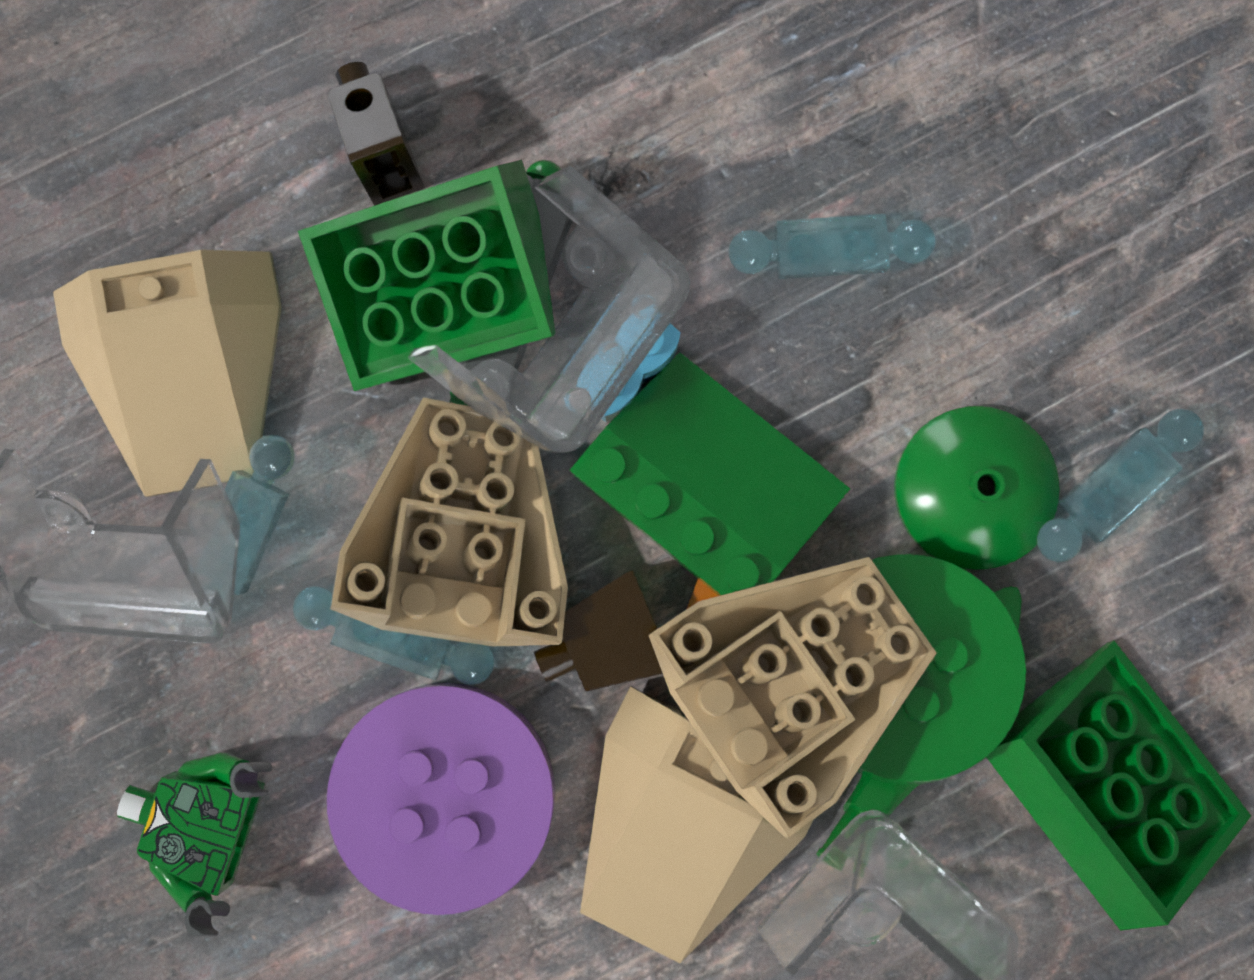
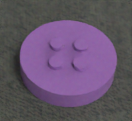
M435 683L418 686L397 694L373 708L353 727L343 741L331 768L327 789V815L330 831L341 858L357 880L376 896L394 906L408 911L433 915L456 914L482 907L514 887L530 870L544 846L551 825L555 803V781L550 758L542 739L531 723L514 706L501 697L474 686L457 683Z

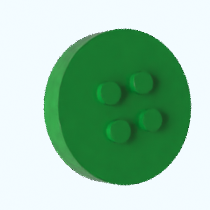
M898 554L871 559L932 645L936 655L857 772L874 780L900 785H921L950 778L971 768L987 757L1003 741L1013 726L1021 707L1026 684L1025 654L1020 635L1010 613L1001 600L988 586L968 571L944 560L924 555Z

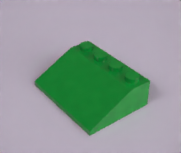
M522 160L497 165L298 231L354 391L538 341L556 334L540 215Z
M680 352L602 430L570 469L576 479L718 596L775 582L851 489Z
M1115 640L1107 642L1019 712L1013 726L1003 741L986 757L1120 931L1168 925L1252 816Z

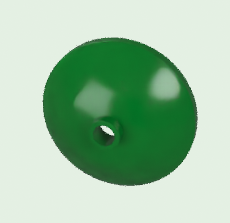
M968 406L957 408L928 421L906 444L895 472L894 497L896 507L908 534L919 547L932 557L952 563L963 569L997 568L1012 563L1035 548L1048 532L1054 520L1059 502L1058 471L1051 451L1045 441L1022 419L992 407ZM982 475L990 477L994 482V490L989 496L983 495L978 489V480Z

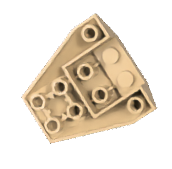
M227 250L191 251L89 270L53 292L62 346L145 497L257 477L282 308L272 253Z
M423 397L339 552L330 609L381 630L486 646L561 644L568 584L533 419Z
M870 557L699 601L649 635L669 692L734 789L785 838L791 837L838 801L936 655L932 645Z
M630 685L605 736L580 913L681 963L804 839L813 820L791 837L785 838L734 789L687 717L683 716L680 710Z

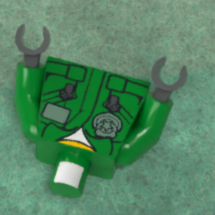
M223 752L186 761L178 771L163 776L158 783L155 793L130 785L120 800L117 817L144 826L137 847V854L140 858L148 861L150 872L186 913L185 927L189 934L193 936L216 937L218 931L212 927V915L228 916L230 912L228 903L214 901L210 894L218 896L233 884L261 796L268 795V790H263L265 783L257 781L258 772L272 771L270 762H249Z

